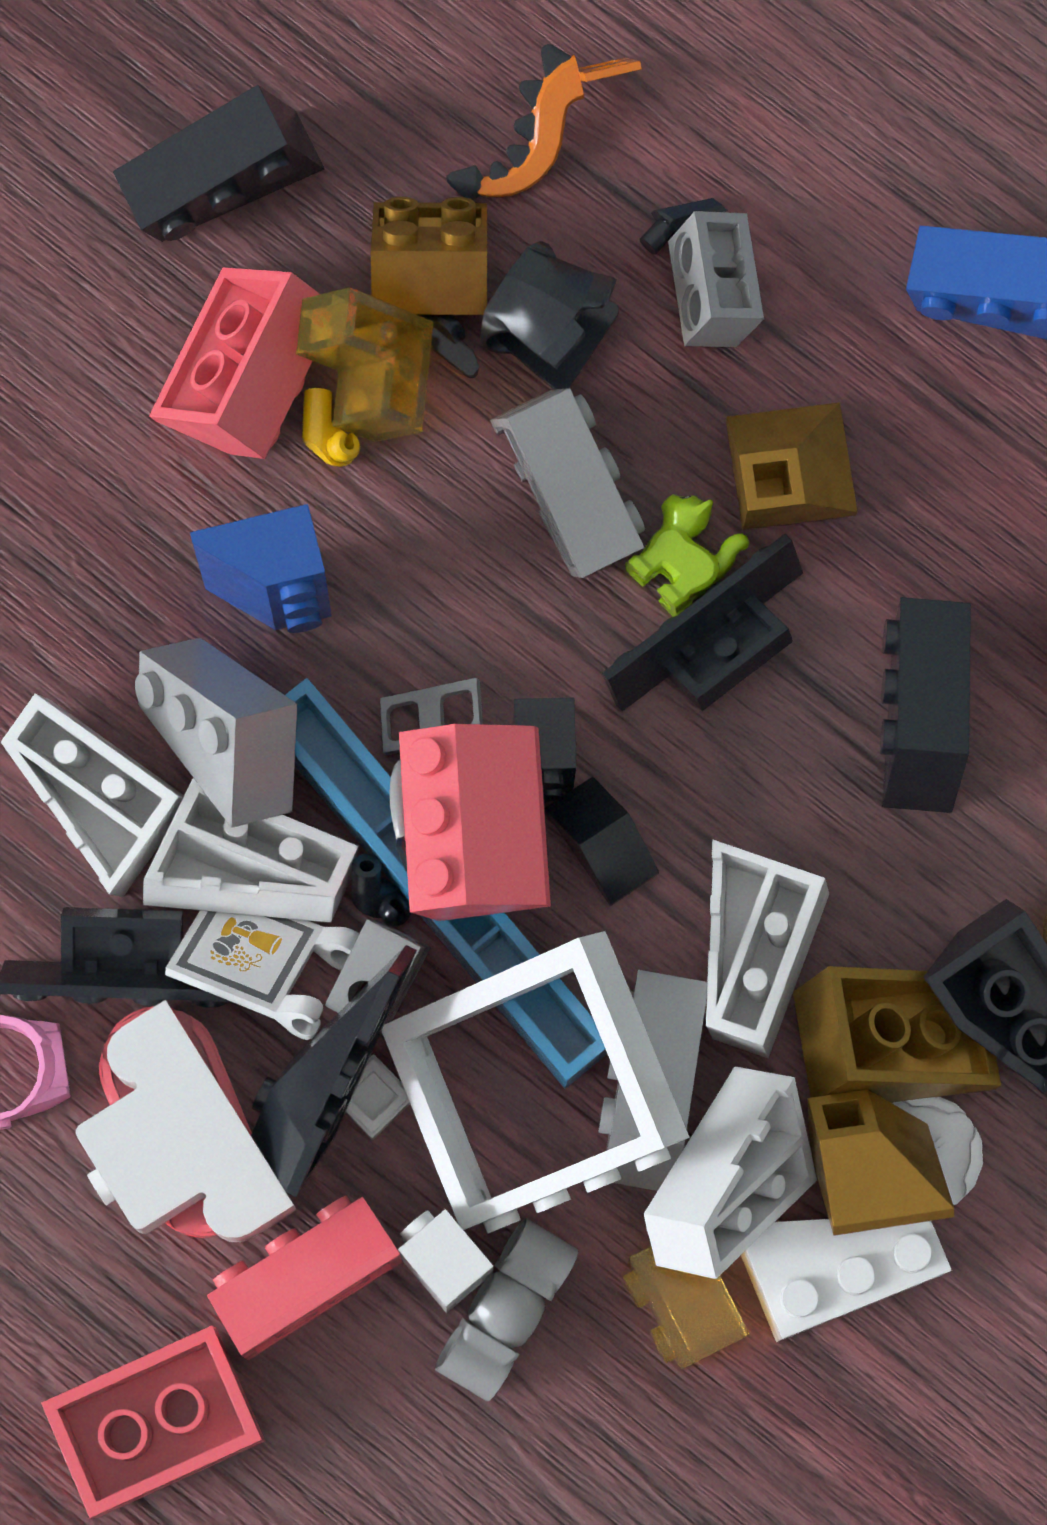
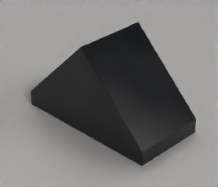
M593 776L562 796V799L544 808L552 823L610 906L659 874V870L630 814Z

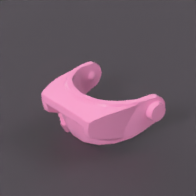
M0 1015V1028L13 1029L30 1038L35 1045L39 1061L37 1082L33 1090L20 1106L11 1111L0 1112V1130L11 1128V1121L43 1112L71 1097L60 1023Z

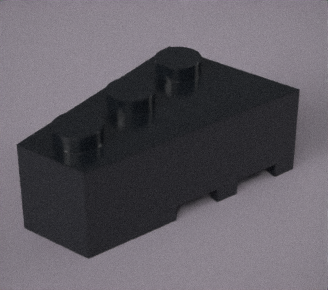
M256 85L117 168L113 173L141 231L163 242L165 240L173 241L180 239L205 222L318 173L325 168L297 112L261 86Z
M901 597L896 619L885 620L882 651L883 654H890L892 656L891 669H884L881 689V703L888 704V719H883L880 735V754L885 755L882 807L944 813H952L969 756L971 603Z

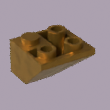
M840 402L726 417L742 530L857 515Z
M868 1089L807 1098L810 1150L833 1236L954 1217L952 1199L927 1123Z

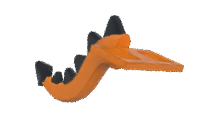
M551 44L544 45L541 48V58L545 77L542 80H524L519 84V91L531 106L532 111L530 114L517 119L513 127L519 135L529 141L528 146L511 144L507 147L506 152L513 165L509 170L501 162L494 161L491 164L489 176H482L477 166L474 165L450 172L446 176L448 184L464 198H469L473 201L478 196L506 197L528 190L544 178L557 160L563 142L568 107L572 103L584 99L581 81L588 82L641 70V62L625 57L578 68L575 55L570 56Z

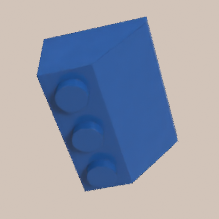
M308 504L190 532L205 589L274 630L287 627L289 633H301L315 629L322 625L321 619L332 617L325 569Z

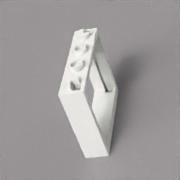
M606 931L572 940L385 1024L382 1029V1034L458 1225L463 1230L483 1223L488 1234L521 1220L517 1208L533 1202L536 1212L539 1213L571 1200L567 1191L568 1187L583 1182L588 1193L622 1179L617 1167L634 1161L638 1172L671 1159L667 1147L690 1138ZM575 972L641 1137L491 1198L427 1036Z

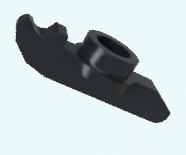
M401 314V321L406 328L466 377L473 379L478 375L479 365L474 351L462 342L465 339V331L461 323L453 315L430 317L429 314Z

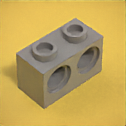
M694 211L668 241L684 346L737 347L764 320L747 213Z

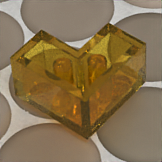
M351 287L302 299L296 355L338 371L333 427L349 433L353 432L355 435L373 442L422 433L434 322Z

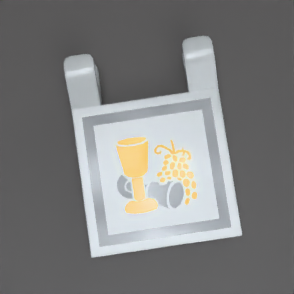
M200 910L166 966L165 975L271 1017L293 1035L301 1039L310 1040L317 1034L320 1028L321 1021L319 1018L323 1012V1004L320 1000L311 996L289 995L313 951L332 967L342 971L359 933L346 927H323L308 920Z

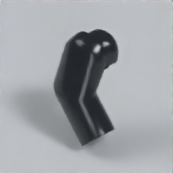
M362 854L356 857L352 862L351 898L355 907L370 917L382 918L387 926L398 927L404 924L411 916L409 901L405 899L395 884L381 878L380 860L371 854Z

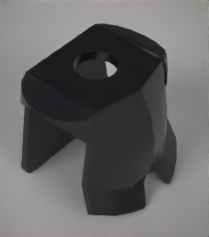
M543 241L535 242L528 246L515 262L484 310L481 345L491 352L514 355L553 390L570 388L619 314L618 306L608 301L617 279L612 276L594 273L560 260L556 257L548 243Z

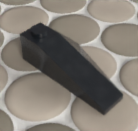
M1005 899L957 932L923 978L956 1027L1047 1095V944L1026 911Z

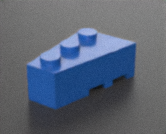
M919 226L906 290L916 310L928 318L935 320L955 319L1047 340V238Z

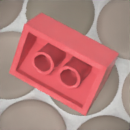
M223 267L149 417L160 424L230 455L265 459L269 449L276 443L280 435V427L294 398L298 396L304 386L305 376L318 349L328 337L329 326L338 307L292 272Z
M450 724L399 732L410 912L436 921H445L551 907L539 728L524 725Z
M347 1195L339 1198L316 1214L321 1223L301 1236L296 1228L285 1232L265 1246L269 1254L265 1259L250 1268L247 1267L244 1260L240 1261L213 1279L217 1289L209 1293L207 1297L241 1356L249 1361L402 1264L399 1251L363 1197L351 1203Z

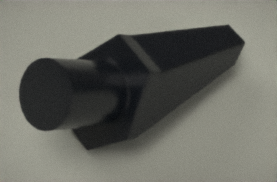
M714 198L654 210L651 214L656 222L639 240L650 253L656 255L694 211L726 212L728 210Z

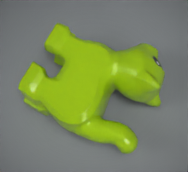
M672 494L661 506L663 513L662 527L651 537L640 555H634L625 563L626 571L641 586H645L658 574L664 575L671 584H663L657 589V592L662 596L658 600L659 603L672 616L679 615L694 600L702 597L712 585L721 580L732 568L737 554L749 547V539L742 533L729 536L723 542L716 555L711 554L692 540V538L701 534L709 523L713 506L711 499L704 502L695 495L680 497Z

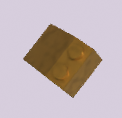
M828 966L793 991L810 1098L868 1089L892 1103L995 1090L1001 1086L996 1056L954 1025L923 978L927 971Z

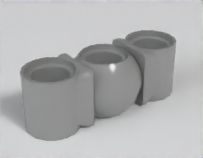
M528 1218L523 1219L510 1236L500 1258L494 1265L500 1271L490 1274L478 1290L468 1311L469 1321L464 1318L461 1319L459 1326L452 1333L441 1351L435 1365V1371L483 1400L490 1401L503 1385L514 1361L519 1356V1353L514 1348L526 1343L536 1329L545 1310L544 1298L552 1301L555 1293L569 1275L577 1259L578 1249Z

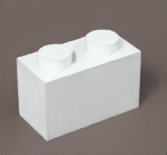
M446 1209L435 1218L428 1210L425 1211L400 1233L401 1239L405 1243L398 1249L402 1261L446 1313L493 1273L491 1262Z

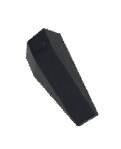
M405 945L288 1063L277 1080L267 1077L259 1089L252 1109L259 1112L260 1115L251 1136L285 1192L295 1197L298 1196L334 1141L417 952L416 949Z

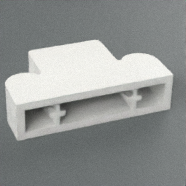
M164 1000L121 1027L112 1036L108 1044L107 1059L115 1075L125 1085L135 1090L84 1121L76 1129L78 1140L96 1167L87 1176L104 1204L107 1206L116 1200L133 1228L139 1233L147 1234L205 1198L203 1201V1214L207 1224L220 1238L229 1242H244L252 1239L295 1212L294 1204L167 1001Z

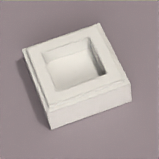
M374 1054L367 1063L346 1111V1114L372 1140L410 1105L402 1082Z

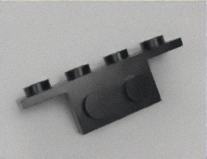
M784 534L769 546L759 549L747 563L723 581L712 585L700 599L683 612L666 620L658 631L633 650L620 655L612 666L602 672L616 706L623 712L669 677L703 711L791 644L793 639L789 628L764 603L803 574L792 540Z
M64 907L61 914V962L5 960L0 972V994L13 995L14 998L21 1001H39L48 996L73 997L75 1001L80 1003L92 1004L103 1002L107 998L132 999L140 1005L153 1006L158 1005L164 1000L192 1001L193 1004L206 1008L220 1007L227 1002H231L165 975L166 966L183 940V911Z

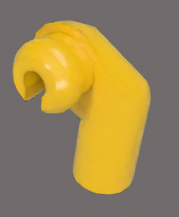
M322 388L305 390L303 402V442L326 464L335 467L349 465L359 454L360 441L353 432L347 434L332 422V391Z

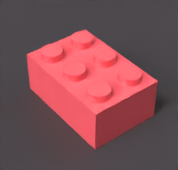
M213 1325L41 1403L89 1518H99L265 1442L220 1334Z

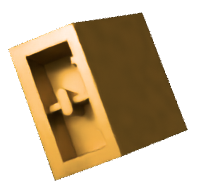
M394 197L385 202H374L371 240L372 314L484 315V310L487 307V203H475L473 200L464 197L448 198L442 203H418L417 200L409 197Z

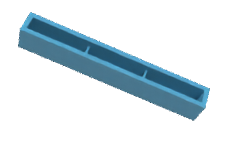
M306 678L285 695L297 703L294 766L365 851L380 860L381 870L400 889L405 899L409 901L408 874L395 848L397 839L392 822L389 792L391 777L310 680ZM505 913L436 921L421 916L476 983L540 955ZM560 978L496 1006L564 1089L608 1054L593 1017Z

